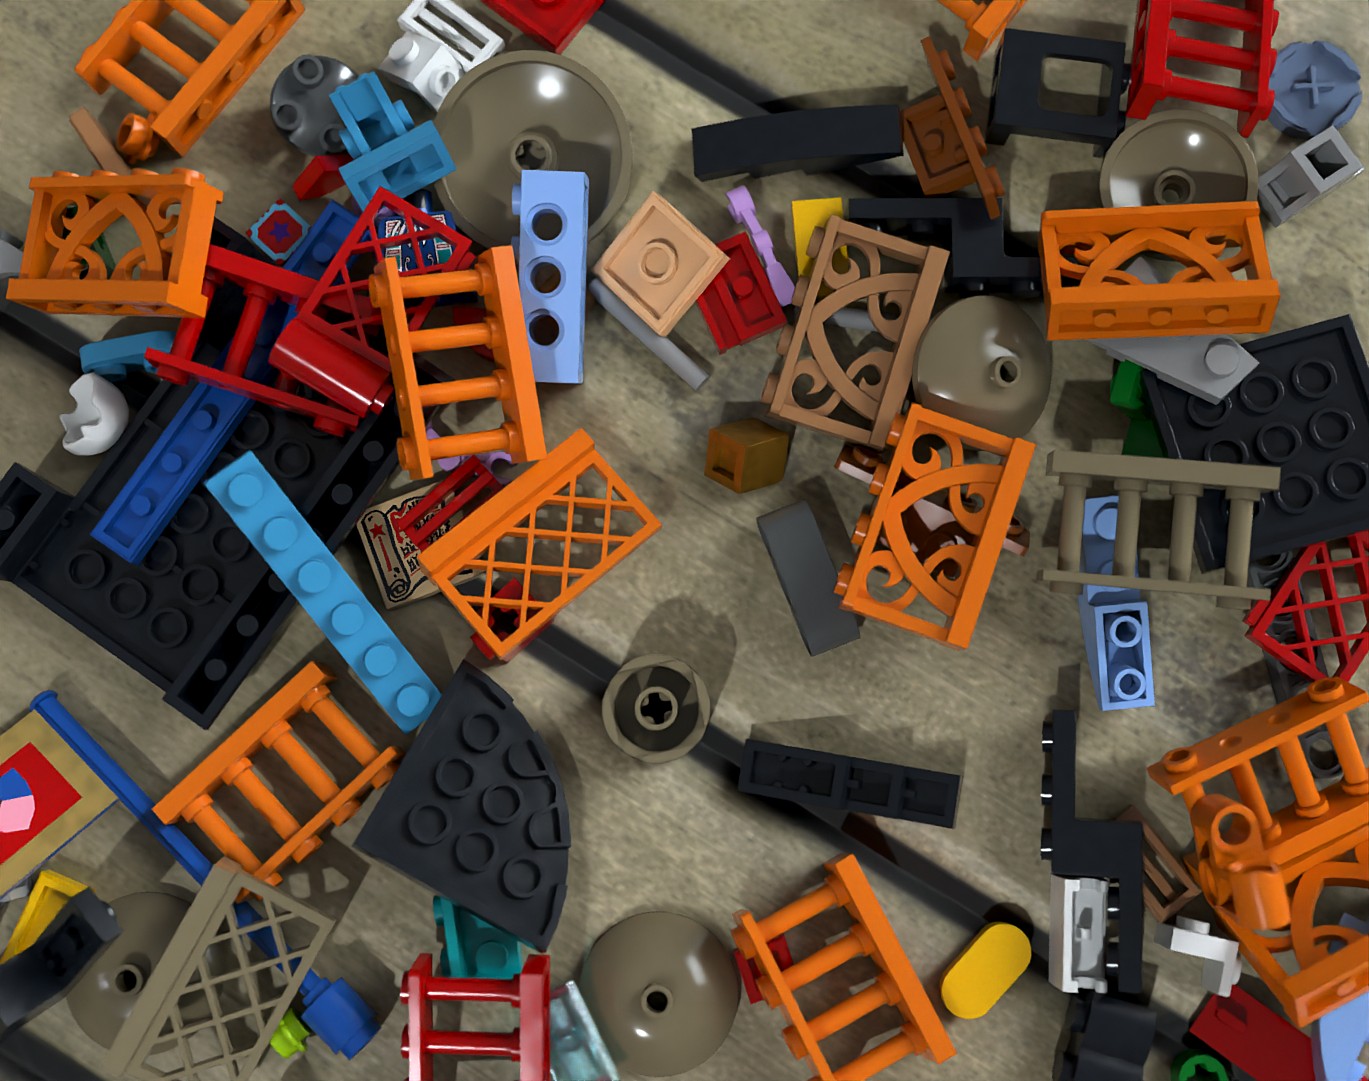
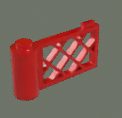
M379 186L298 315L287 324L271 351L268 363L364 419L372 411L381 415L395 392V387L388 384L392 376L389 357L368 346L363 328L383 324L382 314L360 319L354 292L368 290L369 279L350 282L346 268L347 262L352 255L374 251L378 264L383 260L381 249L411 243L418 269L399 272V277L469 270L476 259V256L469 252L472 241ZM386 206L404 218L408 233L378 239L373 221L382 207ZM413 223L424 230L415 232ZM369 231L371 241L360 243L366 232ZM439 238L455 248L446 263L425 267L418 242ZM341 273L344 284L333 286ZM347 294L354 320L332 325L314 314L324 299ZM441 295L427 296L420 306L405 309L406 319L412 318L408 324L409 332L421 329ZM357 330L359 340L345 332Z
M1369 530L1346 536L1348 537L1352 554L1351 559L1330 562L1326 542L1301 548L1270 595V600H1255L1251 610L1247 612L1242 622L1249 626L1244 635L1247 639L1310 683L1329 678L1317 669L1313 646L1335 643L1340 665L1332 678L1337 676L1347 682L1350 681L1369 651V568L1367 564L1369 556H1366L1364 551L1365 549L1369 552ZM1315 556L1317 564L1309 565ZM1354 565L1361 595L1338 598L1332 568ZM1319 570L1325 601L1302 604L1298 581L1303 573ZM1288 598L1290 606L1282 607ZM1362 601L1367 623L1361 633L1346 635L1340 604ZM1327 606L1333 638L1311 641L1304 610ZM1291 612L1298 643L1282 645L1265 633V631L1277 614ZM1355 640L1352 647L1349 648L1348 641ZM1299 649L1301 657L1296 655L1291 650Z

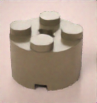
M650 654L629 661L614 675L603 697L602 716L608 735L623 752L647 763H664L684 756L699 743L708 726L710 699L703 680L689 665L667 655ZM654 694H659L663 702L671 701L672 711L666 712L664 714L665 722L656 725L653 717H644L643 707L650 705V696Z

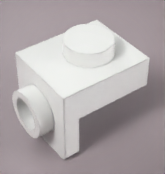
M407 31L402 38L398 39L391 46L388 56L378 67L390 82L418 93L431 110L438 112L444 98L455 83L466 74L443 44L411 31Z
M1177 916L1176 925L1157 922L1153 942L1169 950L1205 958L1201 987L1217 995L1229 997L1231 986L1238 982L1241 974L1242 960L1241 955L1238 953L1239 943L1223 936L1209 933L1211 924L1204 921Z

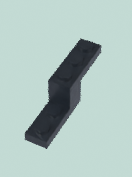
M982 198L848 199L844 213L845 221L888 235H907V238L912 241H928L935 239L938 235H943V249L950 251L944 270L945 293L959 292V297L965 299L974 296H989L990 292H1009L1012 298L1029 299L1037 297L1043 292L1040 257H1004L1002 198H996L1001 216L992 220ZM1063 257L1071 263L1088 266L1080 263L1075 257ZM1060 275L1062 287H1079L1081 280Z
M1053 710V721H1043L1042 752L1053 753L1052 774H1042V806H1052V828H1041V860H1051V874L1119 878V887L1109 886L1107 919L1118 920V942L1107 941V975L1118 976L1119 992L1142 994V822L1075 817L1076 711Z
M90 887L72 896L32 946L0 965V1045L10 1034L64 999L123 932L117 923L113 909L105 901L99 900Z

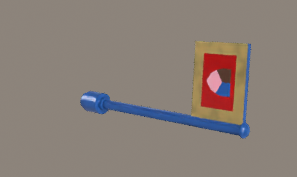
M47 690L35 696L29 706L30 713L0 736V900L119 800L202 887L213 867L211 862L174 823L165 825L152 810L156 804L56 700L57 692ZM247 901L239 904L233 903L239 927L263 919ZM271 926L245 933L268 958L279 955ZM286 943L287 950H288V951L293 950V949ZM300 957L290 960L294 973L302 960ZM282 963L276 964L275 966L285 975ZM311 968L308 970L298 989L305 996L302 1002L307 1007L301 1018L336 1055L342 1052L350 1061L382 1029L373 1019L377 1014L342 977L332 984L327 977L321 980Z

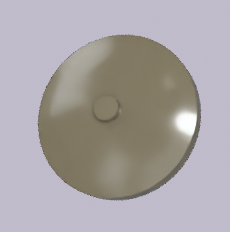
M520 50L494 56L473 67L463 75L448 92L438 109L433 124L457 170L434 181L435 190L445 210L452 213L455 224L465 234L484 247L490 249L491 247L511 245L512 236H520V215H513L512 189L513 184H521L522 170L585 172L589 178L587 244L603 232L621 208L629 189L633 168V148L628 124L620 105L608 87L594 73L576 61L559 54L539 50ZM547 214L541 217L536 227L538 237L546 241L555 239L562 230L561 217L556 214Z

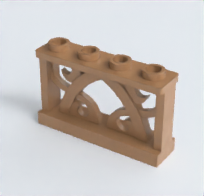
M832 214L826 221L824 228L815 225L806 251V256L814 258L809 276L799 275L790 303L799 306L794 324H784L775 353L784 355L778 374L769 372L762 391L760 402L768 404L765 417L777 419L855 445H862L873 449L879 454L889 450L890 445L885 443L895 414L901 413L912 377L915 350L920 336L928 325L950 251L932 245L925 247L842 220L841 217ZM846 245L859 248L868 261L869 277L859 280V267L851 258L847 259L849 262L848 273H836L832 267L833 253L838 248ZM879 254L916 265L915 273L880 274ZM823 280L826 286L834 292L814 306L821 281ZM886 294L884 307L891 302L896 303L900 307V315L897 319L890 321L883 318L879 309V295ZM867 298V311L871 323L883 337L892 341L893 344L890 352L874 351L862 355L844 373L829 347L822 323L840 309ZM805 335L813 359H804L796 362ZM871 365L879 371L880 380L877 385L867 384L864 376L860 379L857 386L852 382L855 375L864 366ZM800 375L811 377L813 388L806 395L820 392L826 384L830 386L833 393L822 406L815 409H805L800 407L793 398L792 385L794 380ZM842 400L859 415L868 419L869 422L865 430L827 418L826 416Z

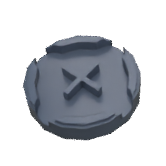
M1317 40L1312 44H1300L1302 41L1291 43L1279 51L1274 70L1269 79V89H1274L1275 99L1267 119L1275 129L1291 138L1310 140L1332 125L1335 129L1339 130L1353 118L1362 101V91L1359 93L1360 86L1358 81L1361 79L1358 66L1342 49L1329 42Z

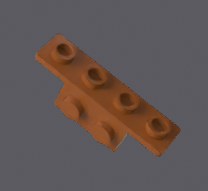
M926 37L920 41L939 95L900 111L902 139L925 198H939L975 182L990 219H995L1001 216L996 198L1005 194L1000 177L994 165L984 168L981 157L988 155V151L978 125L968 129L965 119L972 116L962 87L955 90L951 88L949 81L956 79V75L946 49L937 53L931 37Z
M844 445L834 467L870 484L878 463L885 465L887 463L883 462V457L871 448L862 445H856L854 448ZM902 469L900 470L892 496L914 482ZM941 490L930 494L901 513L902 524L908 542L918 561L922 564L932 554L944 547L958 544L971 545L975 535L960 526L952 515L947 491ZM960 491L961 503L965 511L977 513L982 509L977 506L974 498L969 495L966 499V493ZM1012 515L1002 547L1020 556H1024L1029 548L1030 532L1025 529V525L1021 520ZM881 525L876 542L888 547ZM944 559L934 569L939 572L943 570L945 575L953 578L959 565L952 559Z

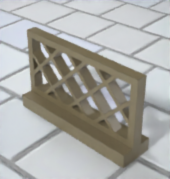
M224 856L213 865L99 1068L118 1078L125 1072L141 1081H181L179 1078L187 1076L188 1081H199L197 1072L226 1063L231 1081H248L337 918L243 871V865ZM242 887L263 897L268 918L239 927L233 903ZM274 903L288 911L277 915ZM300 916L320 926L310 945L291 951L287 950L280 922ZM227 918L230 930L217 934L224 919ZM271 925L279 955L250 964L242 934ZM232 938L240 967L212 976L205 953L210 944ZM304 955L294 973L290 960ZM282 963L288 984L284 993L260 1001L252 972ZM199 968L202 979L189 983L196 969ZM243 975L251 1004L222 1013L214 984ZM204 988L212 1017L184 1026L177 1004L182 994ZM277 1005L268 1022H266L263 1009ZM254 1013L260 1033L257 1042L233 1050L225 1022ZM170 1017L173 1030L161 1033ZM215 1025L223 1054L194 1063L186 1034ZM176 1038L184 1067L165 1073L145 1063L154 1045ZM248 1056L239 1073L236 1059Z

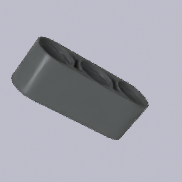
M803 499L756 517L764 545L810 656L814 657L860 639V631L853 612L838 608L841 595L833 593L838 574L807 501Z

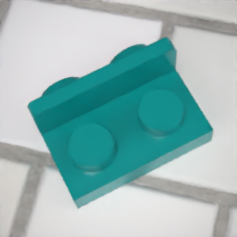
M434 895L433 913L435 923L438 928L444 927L447 948L441 949L440 952L443 977L512 979L514 973H521L524 965L521 944L518 940L440 896Z

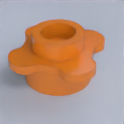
M151 112L147 118H143L129 113L123 119L116 138V148L118 151L126 154L127 163L133 165L137 159L145 161L147 157L150 158L155 154L160 137L150 126L157 119L156 114Z

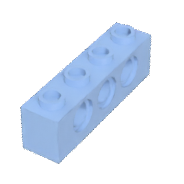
M522 170L521 184H513L512 211L513 215H520V236H512L511 245L515 266L519 268V290L535 382L583 384L589 178L585 172ZM556 214L562 219L561 233L553 240H541L536 231L538 221L544 215ZM547 265L556 266L561 274L558 288L550 293H541L535 284L537 272ZM551 316L559 325V335L555 342L543 346L534 337V326L539 319Z

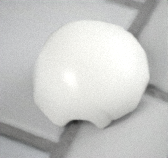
M94 372L83 374L69 389L70 394L77 402L75 411L70 414L60 415V420L66 430L63 438V447L76 456L95 455L109 449L123 434L129 418V408L124 394L116 386Z

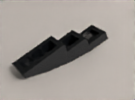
M897 104L843 106L790 111L691 128L694 176L701 182L743 173H749L754 179L800 169L809 176L904 156L900 108Z
M746 739L737 791L955 829L963 776Z

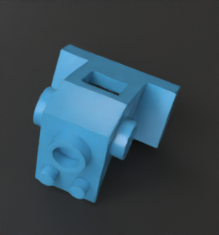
M375 71L369 74H361L356 81L346 86L341 85L335 89V92L329 94L332 103L347 127L338 133L353 158V161L338 169L362 211L365 210L379 186L402 199L457 170L433 122L429 120L416 127L401 99L391 103Z

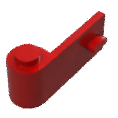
M1236 985L1231 986L1229 997L1213 993L1188 1030L1257 1081H1316L1311 1038ZM1363 1075L1360 1081L1369 1080Z

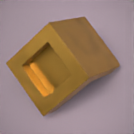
M747 418L710 428L704 475L738 494L779 483L784 476L789 434L757 418Z

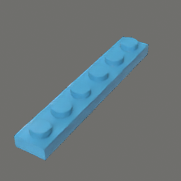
M249 449L204 482L206 487L403 733L407 735L424 722L431 714L442 694Z

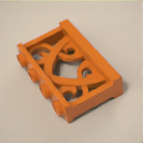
M173 168L171 174H158L145 169H132L130 175H118L104 170H92L91 176H79L66 171H54L52 177L30 178L29 189L35 192L19 278H9L6 299L47 314L205 318L208 297L202 295L201 290L216 204H222L224 192L205 183V176L191 169ZM171 204H181L179 216L172 214L169 218H166V211ZM68 205L78 206L77 213L72 219L66 216ZM125 215L136 230L142 245L125 254L116 265L110 280H107V270L103 259L97 252L89 248L108 226ZM64 226L71 231L66 239L62 237ZM177 226L176 232L172 236L165 238L164 234L171 232ZM84 258L89 264V270L86 277L80 279L81 271L87 267L80 264ZM138 265L141 269V274L138 280H133L132 272Z
M1242 201L1050 210L1042 212L1038 237V253L1040 255L1046 312L1045 328L1047 341L1269 333L1281 295L1278 281L1273 279L1259 219L1260 209L1258 202ZM1225 248H1241V251L1235 256L1225 260H1217L1223 255ZM1142 251L1159 252L1187 267L1174 275L1169 283L1144 284L1137 277L1124 271L1116 270L1126 260ZM1074 254L1080 263L1088 266L1071 263L1063 258L1062 255ZM1245 267L1247 280H1235L1231 273ZM1060 275L1081 280L1079 287H1062Z
M912 402L905 416L896 413L885 441V443L894 446L887 465L878 463L868 489V493L876 495L870 515L860 513L851 538V543L859 545L853 565L843 563L833 593L841 595L838 605L840 609L926 638L942 646L961 651L968 649L1036 444L1017 437L1014 439L931 411ZM925 434L940 436L949 447L951 467L940 470V456L932 447H929L930 461L925 464L917 463L912 456L914 441ZM962 443L1002 456L999 465H963ZM902 468L904 473L914 482L892 496ZM962 485H968L966 499L971 494L979 495L982 498L983 507L979 512L969 513L964 510L960 497V487ZM948 489V502L952 515L960 526L975 535L972 545L958 544L944 547L932 554L922 566L906 537L901 513L922 498ZM882 525L890 551L881 550L872 553ZM944 559L956 561L960 568V574L956 580L947 579L944 576L943 570L938 574L936 581L930 574ZM876 566H882L887 569L889 580L881 587L894 586L901 581L903 576L911 585L901 598L889 603L878 602L870 596L867 590L866 578L869 572ZM919 593L929 604L946 615L947 619L944 627L901 611Z
M1369 822L1280 865L1283 871L1291 921L1282 927L1270 930L1287 931L1291 929L1290 935L1276 938L1260 936L1250 929L1239 927L1230 917L1220 910L1213 908L1216 926L1230 940L1239 943L1238 950L1284 1005V1011L1299 1029L1369 991V934L1365 936L1356 930L1337 925H1324L1312 928L1314 909L1324 886H1350L1369 889ZM1335 940L1341 941L1347 946L1333 954H1329L1327 950L1330 948V942L1318 944L1316 947H1314V943ZM1294 950L1300 972L1289 977L1270 953Z

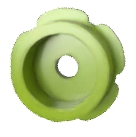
M294 1007L285 1012L269 1041L272 1047L285 1059H289L298 1050L305 1053L308 1050L306 1037L312 1033L311 1028L301 1018L302 1014Z

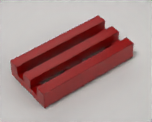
M472 455L400 518L396 524L405 532L413 544L423 552L430 546L426 540L482 490L489 486L493 492L457 524L504 487L475 455ZM475 473L479 475L474 482L418 531L416 530L415 525Z

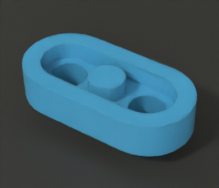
M152 331L84 345L79 349L82 371L85 374L94 372L109 382L123 380L127 377L126 373L143 369L150 373H156L158 368L153 367L144 358L147 347L169 354L177 332Z

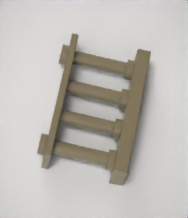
M1053 450L1047 455L1046 476L1059 477V486H1064L1057 570H1037V580L1049 581V592L1083 595V585L1215 596L1217 597L1216 607L1251 610V600H1270L1271 589L1247 587L1254 502L1260 501V493L1279 490L1281 467ZM1093 479L1114 481V490L1119 491L1112 575L1079 572L1086 488H1092ZM1148 484L1170 486L1169 495H1174L1167 580L1134 577L1141 493L1147 492ZM1204 488L1226 490L1225 499L1231 500L1223 585L1190 582L1197 497H1203Z

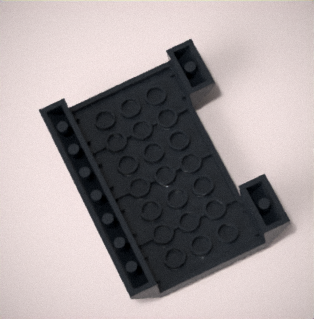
M214 216L210 244L282 268L260 253L246 237ZM225 281L222 288L216 287L191 358L192 362L211 367L235 334L247 300V296L243 294L245 288ZM327 317L326 322L332 325L343 323V321ZM378 333L377 339L370 340L369 347L389 357L386 337ZM412 353L418 386L456 381L417 353ZM280 370L277 371L267 386L275 387ZM391 376L388 384L394 386L393 377ZM190 379L186 387L162 380L76 496L17 462L13 463L0 481V580L15 584L166 693L162 698L163 701L202 729L208 730L295 610L299 601L206 487L204 482L250 449L330 553L334 555L400 464L397 454V439L403 438L395 392L381 415L372 411L366 419L360 416L361 424L355 432L346 430L344 437L335 436L314 428L315 419L256 401L139 565H135L96 540L90 533L199 384L198 381ZM299 382L296 396L326 405L328 397ZM441 405L422 407L425 427ZM347 409V412H348V413L357 415V414H355L354 412H352V411H350L349 409Z

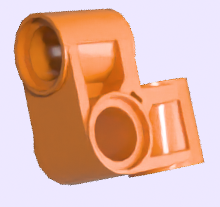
M1209 794L1200 798L1194 804L1191 811L1190 823L1193 829L1199 861V881L1209 905L1220 910L1234 920L1239 927L1244 929H1275L1290 923L1291 915L1283 871L1280 865L1271 861L1265 855L1259 823L1255 814L1248 807L1220 794ZM1231 813L1233 817L1230 829L1226 833L1219 835L1218 824L1220 819L1224 815Z

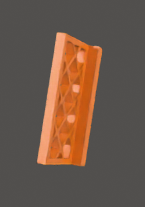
M582 428L547 454L548 459L539 460L417 556L423 574L434 586L436 585L500 660L634 552L662 527L661 522L594 449L595 442ZM593 468L607 483L606 499L575 497L576 481ZM570 486L569 496L559 495ZM612 490L619 496V498L622 501L611 500ZM546 504L568 506L566 531L535 529L537 511ZM574 507L605 509L603 534L572 532ZM611 510L633 512L645 526L631 537L609 535ZM530 518L529 528L519 527ZM506 536L528 538L526 563L496 562V544ZM534 539L565 541L563 567L533 565ZM571 542L602 544L601 562L592 569L569 568ZM608 545L619 546L607 556ZM489 550L488 561L477 560ZM464 569L487 570L484 597L461 595L449 581ZM493 571L525 573L522 600L491 598ZM531 574L562 576L561 594L552 602L528 601ZM568 577L580 578L567 588ZM470 605L483 606L482 619ZM490 607L521 609L520 627L501 642L488 627ZM527 610L539 611L526 622Z

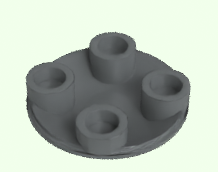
M307 54L296 58L293 63L288 65L279 74L270 95L271 116L276 129L284 140L298 151L311 156L341 155L346 153L348 150L338 132L347 127L332 103L329 94L335 92V89L341 85L346 86L356 81L359 75L348 65L330 57Z

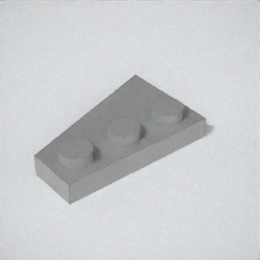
M1141 256L1124 271L1137 277L1144 284L1169 283ZM1228 334L1083 339L1107 350V355L1122 362L1126 359L1156 373L1157 378L1215 405L1228 395L1259 364L1252 355Z

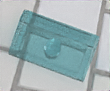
M570 980L552 985L551 1077L553 1081H620V1076L575 982Z

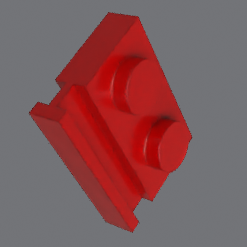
M746 231L715 244L730 259L695 301L719 355L726 353L728 349L735 346H742L779 330L787 323V319Z

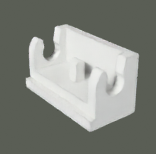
M1051 874L1048 982L1062 992L1078 993V988H1089L1098 993H1107V980L1105 979L1106 892H1108L1109 880L1106 877Z

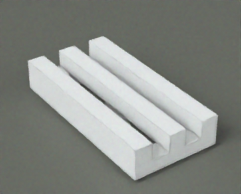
M413 0L397 19L400 28L405 32L411 31L443 44L465 73L483 61L492 58L496 53L500 55L506 48L504 39L451 0ZM427 3H431L486 45L481 50L446 22L425 8ZM418 17L472 57L473 61L467 60L414 19Z

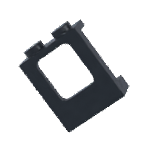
M1005 28L995 50L985 143L1004 146L1010 134L1094 144L1092 157L1103 158L1125 127L1126 111L1119 110L1120 95L1126 92L1131 73L1130 63H1124L1126 43ZM1050 57L1102 64L1097 116L1044 110L1039 106L1038 95L1042 60Z

